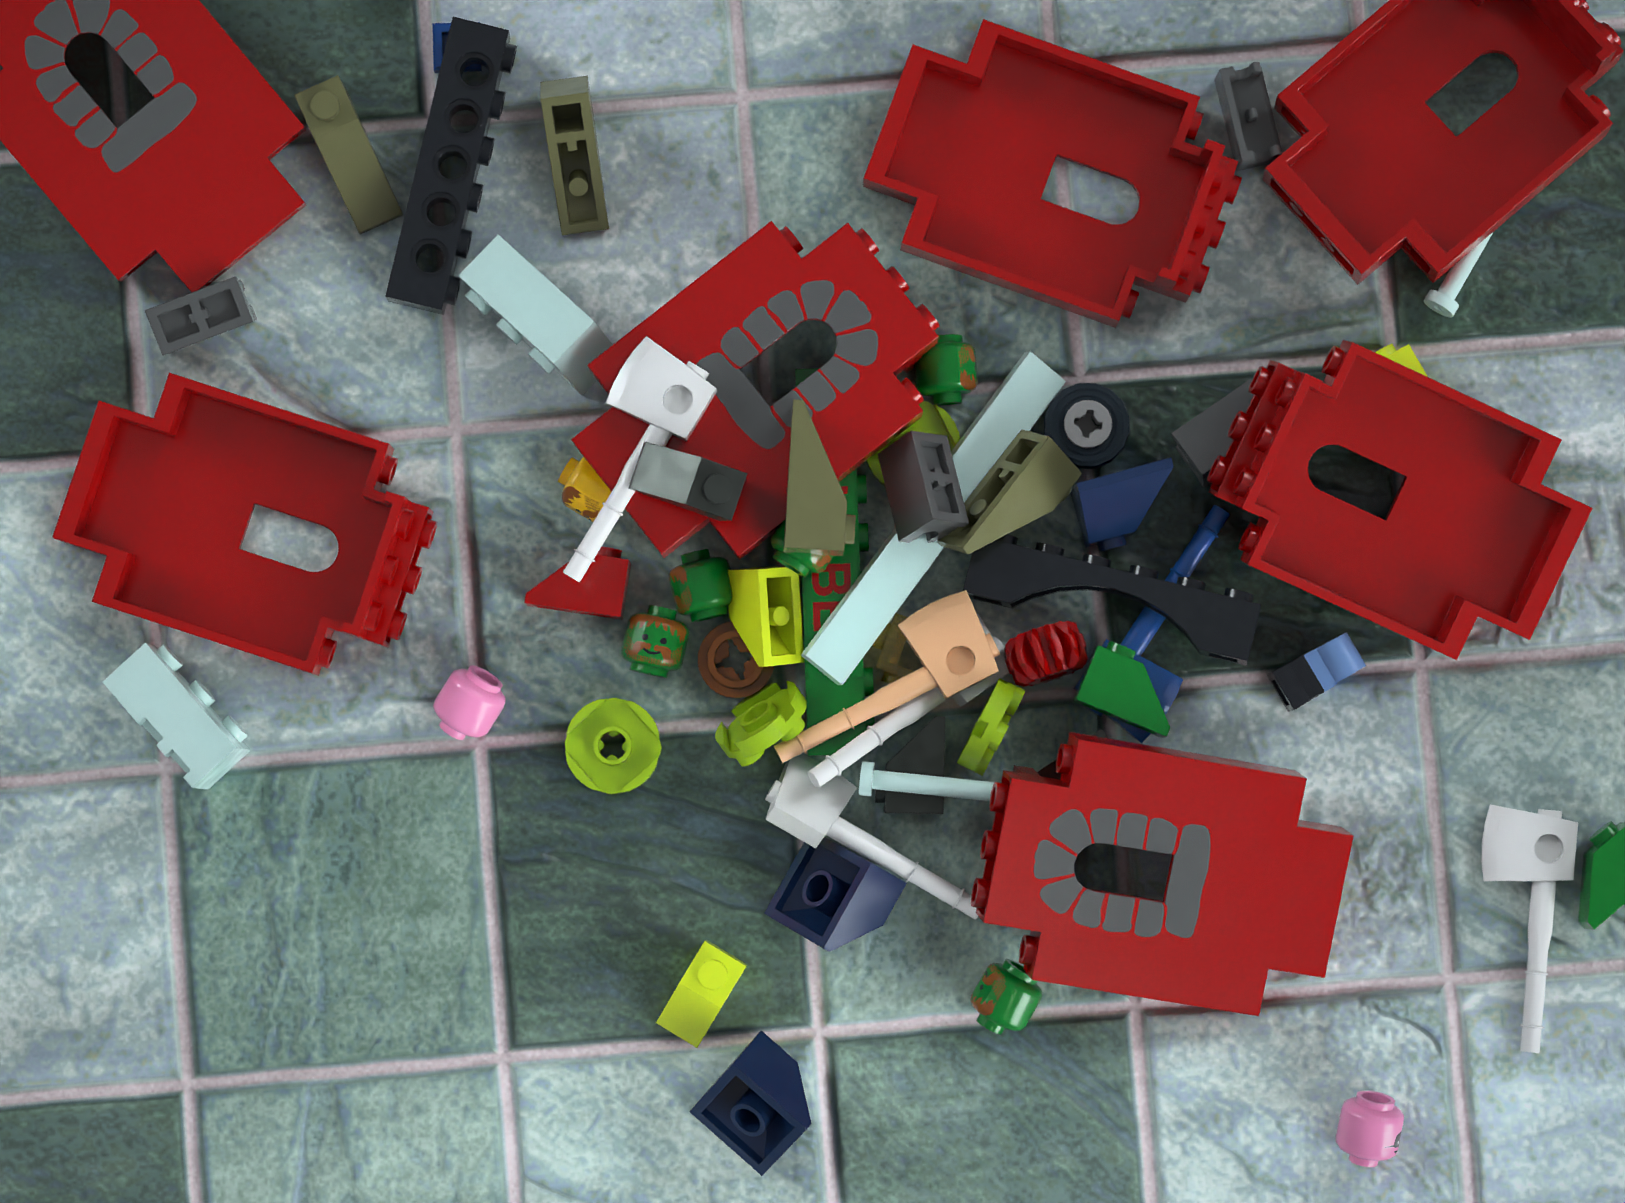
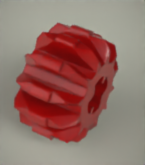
M1058 621L1053 624L1032 628L1027 632L1010 638L1004 648L1005 662L1009 674H1012L1016 685L1032 687L1040 683L1045 684L1049 681L1060 679L1082 669L1088 660L1087 646L1083 634L1079 632L1075 622Z

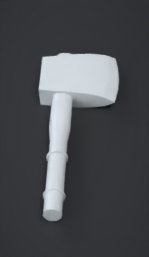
M647 336L633 350L620 369L606 403L650 425L625 464L616 486L606 502L602 503V509L578 548L574 549L575 553L563 571L564 574L579 583L591 563L595 562V556L620 515L623 516V510L635 493V491L628 488L643 443L648 442L665 447L672 435L687 441L717 393V389L706 381L709 375L707 371L690 361L684 364Z
M977 613V616L982 625L985 635L990 633L985 623ZM992 636L1000 652V655L994 658L999 672L952 696L960 707L996 683L999 678H1003L1009 673L1005 662V647L997 637ZM938 687L893 709L887 716L873 726H868L866 731L831 756L826 755L824 761L807 772L810 781L814 786L820 788L836 775L841 776V772L878 745L882 746L883 742L889 737L913 724L947 699L944 698Z
M804 754L786 761L779 781L776 780L765 798L766 801L771 803L766 816L767 821L814 848H817L826 835L869 861L906 879V882L909 881L952 906V909L956 908L975 920L978 918L976 907L971 906V895L965 892V888H958L920 866L918 861L915 863L896 852L878 838L839 816L857 790L855 785L842 775H836L820 788H817L810 781L807 772L821 762Z
M1490 804L1482 838L1481 862L1483 881H1532L1528 921L1527 971H1525L1526 984L1522 1024H1520L1522 1027L1520 1051L1540 1053L1541 1029L1544 1028L1542 1026L1545 982L1546 975H1548L1546 973L1547 958L1553 928L1556 881L1574 879L1578 822L1562 819V811L1538 809V813H1532Z

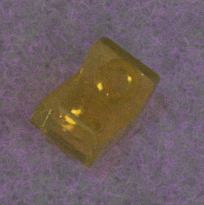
M895 613L891 623L886 625L872 646L881 650L874 670L883 673L881 681L886 684H890L914 672L897 665L906 642V638L899 629L898 624L908 618L898 613Z

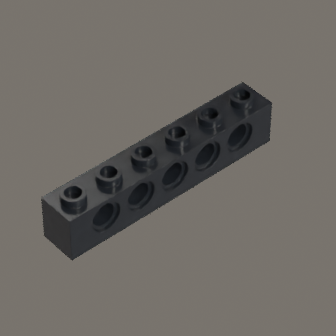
M457 17L452 18L385 295L388 302L442 315L445 313L447 304L454 306L456 304L461 284L460 277L454 276L458 257L466 259L468 255L472 231L466 230L465 226L469 211L477 213L480 206L484 185L476 183L480 165L489 166L495 138L487 137L491 118L500 120L506 92L498 90L502 72L511 74L517 51L516 45L509 44L511 38L510 32L507 29ZM472 64H480L489 71L487 80L479 86L468 85L462 80L463 71ZM462 110L471 111L478 117L475 128L466 133L458 132L451 126L452 117ZM457 156L466 162V171L461 177L448 179L441 175L440 165L448 157ZM440 202L448 203L455 208L454 219L444 226L433 224L428 217L430 209ZM426 249H437L444 255L442 267L431 273L422 271L417 265L419 255Z

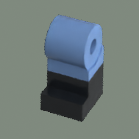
M1345 632L1266 675L1287 711L1290 712L1331 689L1337 682L1362 669L1366 664L1348 633Z

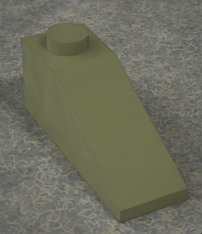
M337 75L295 94L294 96L359 234L361 235L403 216V212L340 77Z
M588 75L540 82V101L561 234L569 235L609 229Z
M793 399L783 553L798 552L843 556L844 545L854 544L856 515L846 514L847 500L804 400Z
M1021 429L964 502L969 524L955 529L945 537L937 540V542L943 547L970 554L1053 511L1059 503L1068 497L1071 487L1082 473L1049 436Z

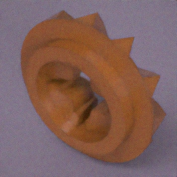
M726 622L720 624L705 636L698 652L700 674L705 683L722 696L728 698L749 697L767 684L773 673L774 666L759 667L754 658L750 657L751 660L744 663L745 671L743 674L745 679L740 680L739 674H736L733 667L724 668L722 666L716 668V664L722 663V660L729 657L728 649L730 646L728 640H733L734 646H737L740 653L748 652L750 654L733 623Z

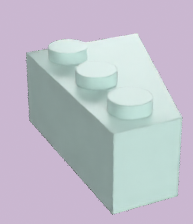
M497 235L458 275L470 289L465 297L485 316L492 310L501 319L496 326L516 345L521 340L527 343L532 348L528 355L546 373L550 374L554 369L583 396L597 381L587 365L613 345L612 342L585 312L500 235Z
M145 642L103 681V684L137 724L143 725L158 742L156 746L167 758L171 756L187 773L183 778L192 788L208 790L251 751L243 742L248 735L230 715L222 719L211 708L210 705L216 700L199 681L194 680L189 684L177 671L183 664L168 647L163 644L157 649L154 645Z

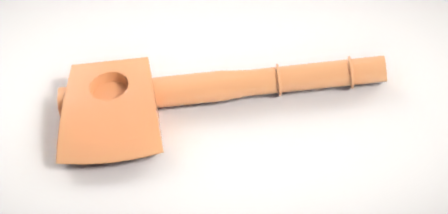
M967 590L936 600L914 612L898 624L899 629L923 665L922 668L882 687L847 709L843 708V711L809 727L795 738L774 745L781 762L784 763L803 752L807 754V750L850 728L855 729L854 726L874 716L891 711L938 687L944 698L948 699L997 674L999 670L994 658L999 656L1000 652L990 633L985 635Z

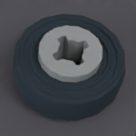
M1077 383L1063 389L1050 402L1044 417V435L1049 436L1078 469H1096L1110 463L1124 449L1130 434V416L1123 401L1111 389L1096 383Z

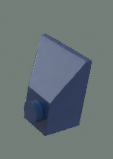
M1172 458L1076 483L1070 494L1086 548L1097 545L1099 553L1127 545L1125 537L1131 536L1137 530L1174 467Z
M824 837L817 848L805 842L803 843L764 914L830 952L883 926L907 883Z
M760 1031L689 1111L761 1176L811 1125L798 1062L763 1031Z

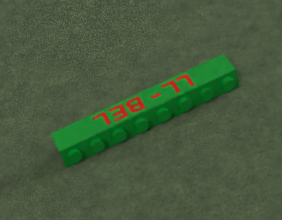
M819 368L795 369V386L799 385ZM857 468L839 482L847 500L846 514L856 515L854 544H845L843 556H833L823 572H809L806 577L802 576L804 650L862 573L860 571V552H869L868 523L858 522V504H867L866 475H857ZM862 658L843 685H836L805 659L807 729L843 711V708L847 709L864 700V696L872 695L874 693L873 667H863ZM872 717L854 726L855 729L850 728L809 749L808 757L831 756L866 731L868 726H873L875 718Z

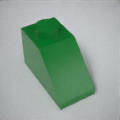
M1109 641L1106 648L1099 645L1096 646L1073 702L1160 738L1167 737L1170 725L1144 664L1133 660L1136 652Z
M1610 821L1602 826L1589 838L1593 846L1583 853L1578 922L1584 929L1595 930L1625 904V822H1620L1615 826Z

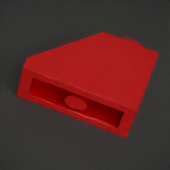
M601 547L594 558L595 562L591 563L580 583L563 573L568 564L566 563L528 591L525 595L524 603L530 607L623 620L631 562L628 559H621L622 550Z

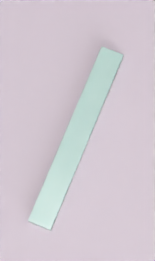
M1031 351L1024 352L951 451L964 502L1021 429L1031 430L1066 382ZM894 528L802 652L801 656L836 685H843L944 547L937 541L928 543L926 533L909 543L899 542L896 529Z

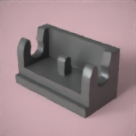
M1253 62L1249 64V67L1236 71L1233 66L1220 69L1214 81L1233 159L1239 161L1236 171L1270 164L1282 154V149L1260 62Z
M235 276L146 309V316L162 356L257 320L253 307L249 305L246 299L242 281L238 280Z
M1251 379L1172 433V438L1177 444V451L1203 487L1210 483L1207 481V477L1217 456L1222 455L1225 457L1233 439L1228 437V432L1236 414L1240 410L1246 412L1252 400L1253 394L1248 392Z
M910 431L877 454L899 542L909 543L926 533L927 541L931 543L945 537L955 529L969 524L947 436Z

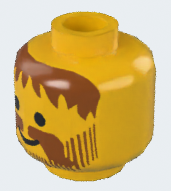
M572 457L558 479V482L565 486L562 492L563 504L594 522L603 507L602 503L606 502L611 491L587 460L583 457L578 461Z

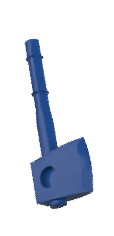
M1213 505L1202 524H1198V530L1174 567L1169 568L1170 573L1164 581L1177 583L1178 577L1189 578L1213 540L1218 538L1217 534L1230 516L1228 512ZM1145 606L1120 645L1134 650L1136 654L1133 660L1144 664L1166 716L1179 692L1183 679L1141 657L1166 619ZM1106 639L1101 646L1106 648L1109 640ZM1084 673L1082 674L1081 678L1073 688L1074 690H1078ZM1085 707L1099 717H1102V713ZM1107 716L1141 744L1151 734Z

